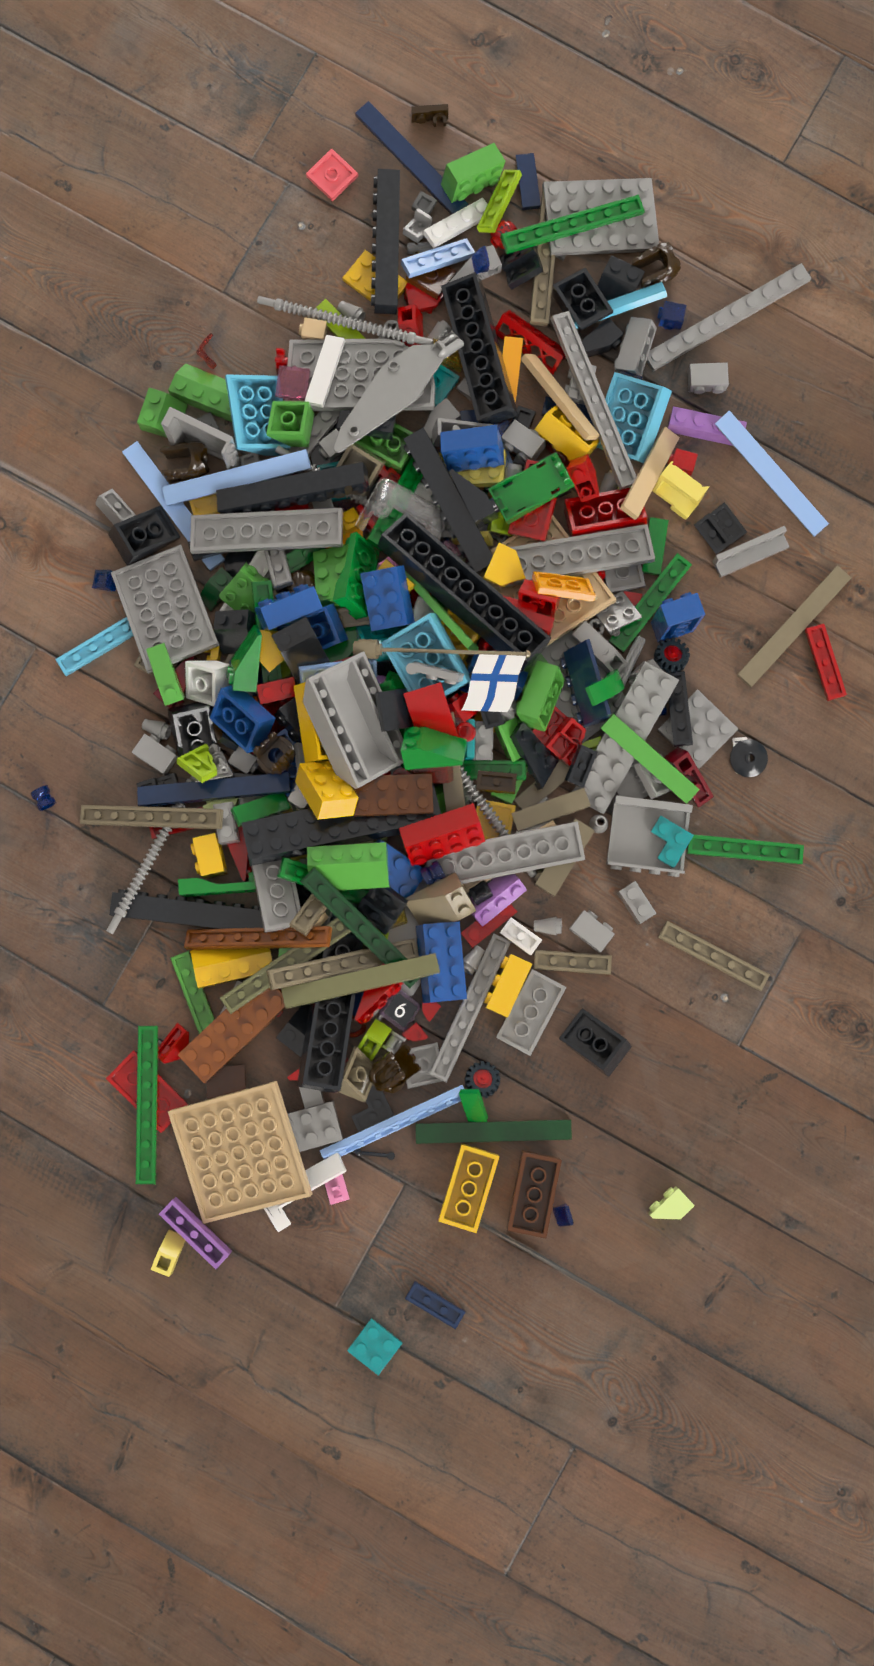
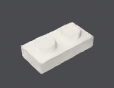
M512 917L500 932L501 935L530 956L542 941V939Z

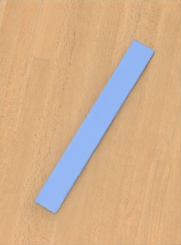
M730 411L715 423L716 427L812 536L815 537L829 524Z
M138 441L122 451V453L189 542L192 514L183 502L166 506L162 487L170 484ZM221 554L201 559L209 571H212L225 561Z
M305 449L162 487L166 506H171L216 494V490L271 480L312 468L308 451Z
M460 1085L320 1150V1153L324 1160L335 1153H339L340 1157L460 1102L459 1092L464 1087Z

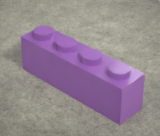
M673 406L667 427L673 433L732 445L715 425L721 416ZM738 420L746 429L747 422Z
M177 1197L172 1199L159 1213L215 1269L231 1254L232 1250Z

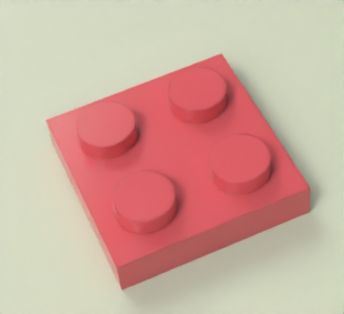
M331 149L306 173V177L333 202L358 177V173Z

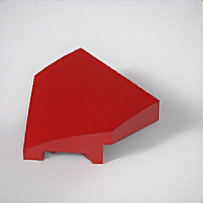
M407 283L404 288L405 293L403 297L406 299L407 305L416 304L420 312L432 314V310L436 309L444 299L443 292L436 300L410 283Z

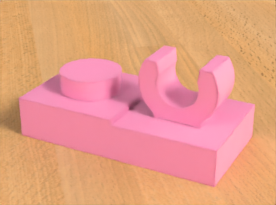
M343 1174L325 1183L330 1205L350 1199Z

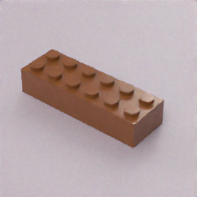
M269 988L232 1014L226 1008L178 1056L204 1084L208 1083L285 1009L282 990L276 989L271 991Z

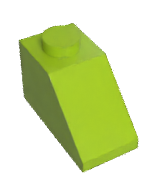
M377 1019L374 1020L358 1046L371 1062L392 1030Z

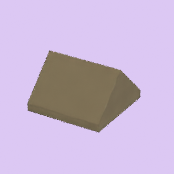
M358 1047L353 1048L347 1062L339 1093L366 1102L372 1087L368 1075L373 1063Z

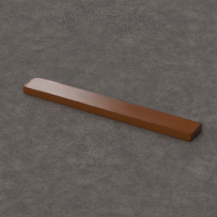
M313 926L307 936L292 927L264 933V928L188 929L184 948L186 950L330 947L332 928L330 926Z

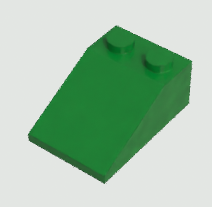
M253 625L233 656L230 667H227L226 678H228V684H231L233 691L256 692L262 641V634L258 625Z
M414 726L406 728L401 747L405 770L463 765L467 739L427 727Z

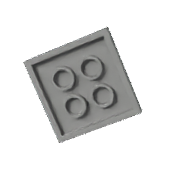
M697 689L688 698L693 745L681 746L680 748L689 752L697 768L700 769L738 728ZM670 717L657 731L674 746Z

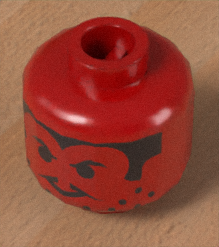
M500 221L495 233H490L491 244L495 248L504 249L500 239L501 234L517 230L516 226L511 221Z

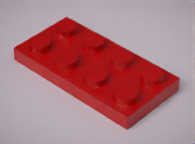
M527 459L524 470L538 463V461ZM560 488L556 489V491L551 492V494H555L559 491ZM557 497L512 522L509 526L508 534L541 542L546 541Z
M133 1050L106 1080L137 1109L138 1053ZM158 1074L157 1130L162 1133L171 1124L168 1111L190 1104Z

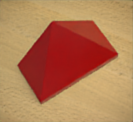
M179 1023L174 1026L158 1047V1059L164 1064L181 1059L178 1054L189 1044V1032Z

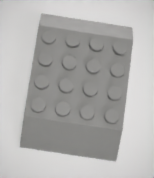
M364 651L306 679L303 697L304 706L335 774L355 789L403 763L401 754L403 737L399 729L381 732L375 693L382 692Z

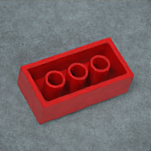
M630 488L599 493V497L585 502H581L579 497L564 500V514L570 537L647 524L645 507H643L639 517L635 520L620 509Z
M474 803L399 828L412 866L422 865L426 861L440 859L444 855L453 852L457 853L465 848L478 846L486 842Z

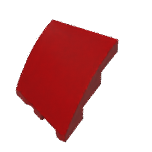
M441 682L404 693L414 726L427 727L459 737Z
M556 706L545 732L531 729L544 746L568 767L571 765L578 744L582 745V740L586 733V729L574 718L567 717Z

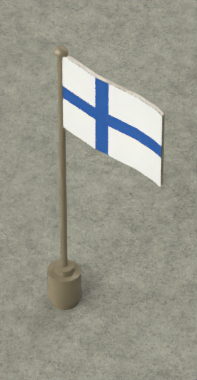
M359 639L354 641L353 655L364 651L367 659H378L382 652L479 654L471 675L468 697L462 708L465 711L508 712L515 697L520 670L525 658L531 655L529 650H526V652L383 648L377 639Z

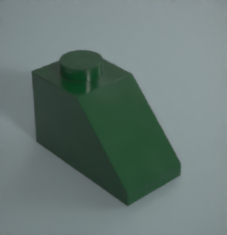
M222 567L208 580L200 593L205 607L211 612L223 601L220 599L219 594L233 579Z

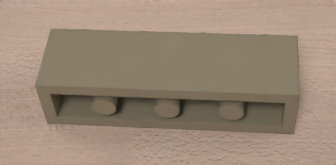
M574 819L573 822L578 821L584 849L595 830ZM576 862L546 867L543 871L539 869L534 877L536 881L535 886L555 897Z

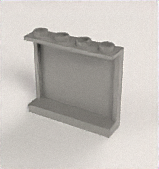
M169 407L161 425L171 446L184 442H200L205 444L208 454L225 462L227 470L241 466L232 436Z
M614 796L606 865H611L610 869L622 870V866L630 867L629 871L641 872V869H647L649 874L660 875V871L668 872V876L673 877L685 874L683 869L686 849L675 868L670 867L657 859L667 842L651 833V830L659 817L663 816L688 831L693 805Z

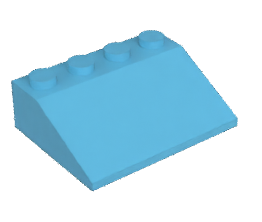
M614 372L605 400L629 459L644 463L654 445L672 391L660 385ZM599 443L596 448L603 450L601 443Z
M225 375L236 449L264 456H281L275 452L278 445L289 450L290 446L268 437L266 434L272 402L283 401L279 376Z
M436 613L427 614L381 642L383 648L456 650ZM386 652L408 692L441 682L445 696L471 681L469 672L459 654ZM420 662L464 673L463 681L452 685L445 683V679L437 678V680L428 679L426 674L422 673L410 675L406 672V666L409 663Z

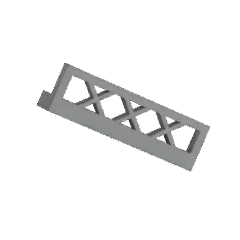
M780 527L716 555L712 562L719 577H724L788 549L789 544L784 536L787 531L786 527Z

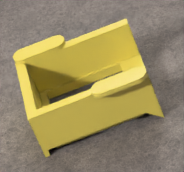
M671 461L661 473L652 491L671 505L672 511L686 520L699 505L710 486L702 487L700 483L680 468L672 465L673 461Z

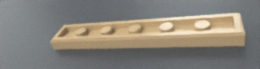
M524 354L521 361L583 439L597 440L600 434L536 354Z
M666 426L657 437L620 507L621 510L634 520L639 517L680 438Z

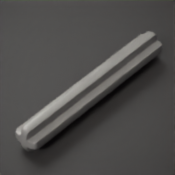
M641 636L635 638L625 659L628 664L619 673L624 686L646 642L645 638ZM622 691L608 700L615 703L618 701Z

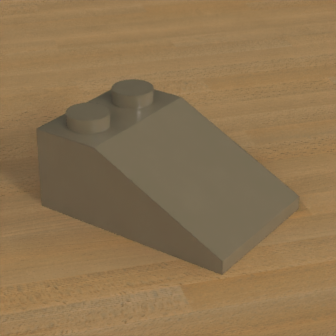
M456 872L405 898L409 901L407 906L419 925L457 921L476 912L471 898Z

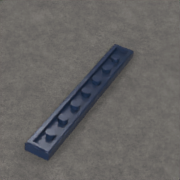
M369 101L355 112V116L451 215L469 205L465 200H457L451 203L441 186L443 177Z
M289 772L274 775L266 774L215 779L203 783H195L194 781L137 787L139 807L291 793Z

